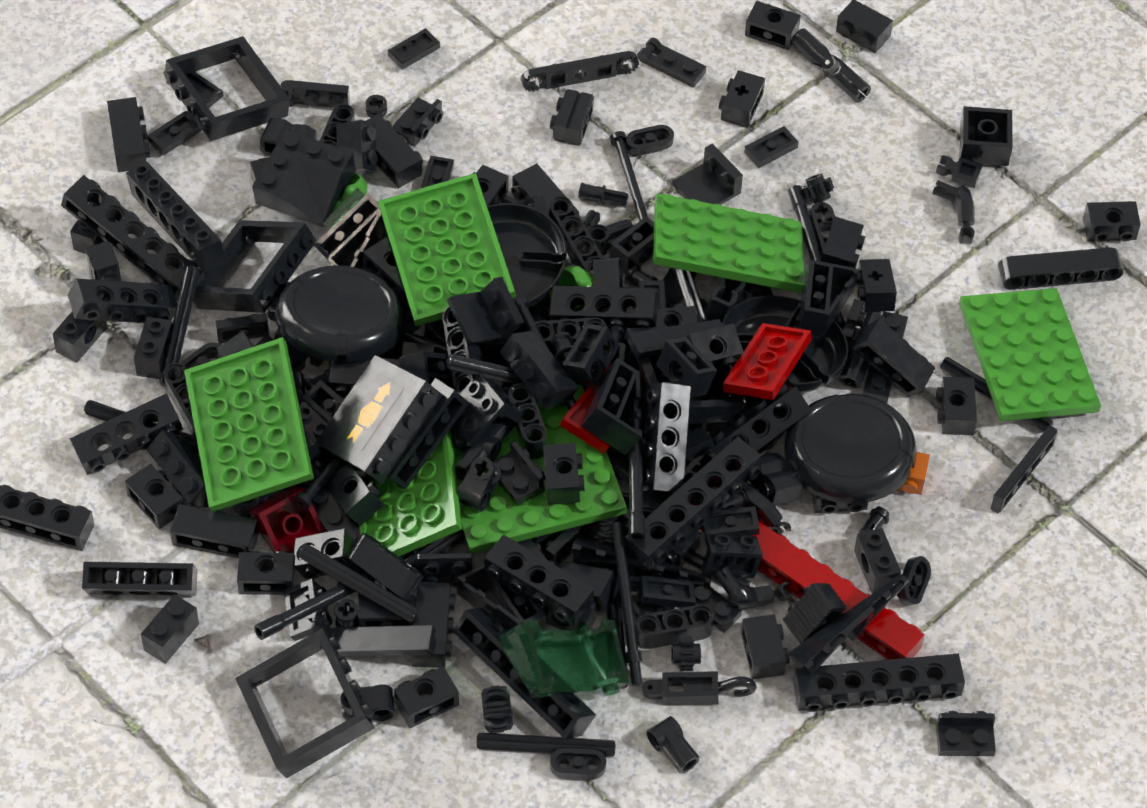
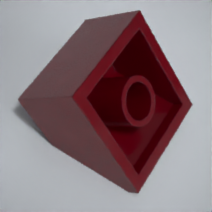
M293 485L248 510L251 517L258 520L259 534L273 553L277 551L294 553L295 538L325 532L313 505L307 511H302L293 503V497L298 492H304L305 488Z

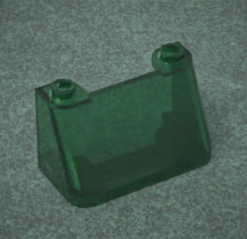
M525 620L500 637L503 652L529 692L536 694L537 697H546L557 693H603L604 696H611L619 693V688L629 683L614 620H603L600 622L601 626L596 629L589 628V625H584L577 630H541L537 620Z

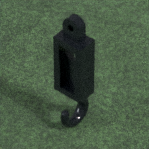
M718 671L662 673V680H648L644 682L642 693L644 697L649 699L663 698V706L719 704V694L736 687H746V689H736L734 691L736 697H745L755 693L757 685L752 679L743 676L718 682ZM669 686H684L685 688L683 692H669Z

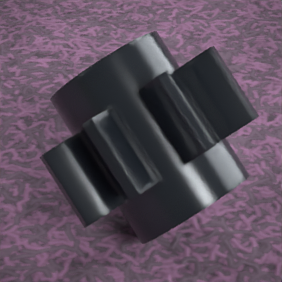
M820 173L805 180L807 185L803 186L802 190L806 200L812 198L813 202L817 203L831 198L830 192L834 188L831 177L825 179L823 173Z
M679 637L678 644H672L671 646L672 665H678L680 671H693L694 664L701 663L700 644H694L692 637Z

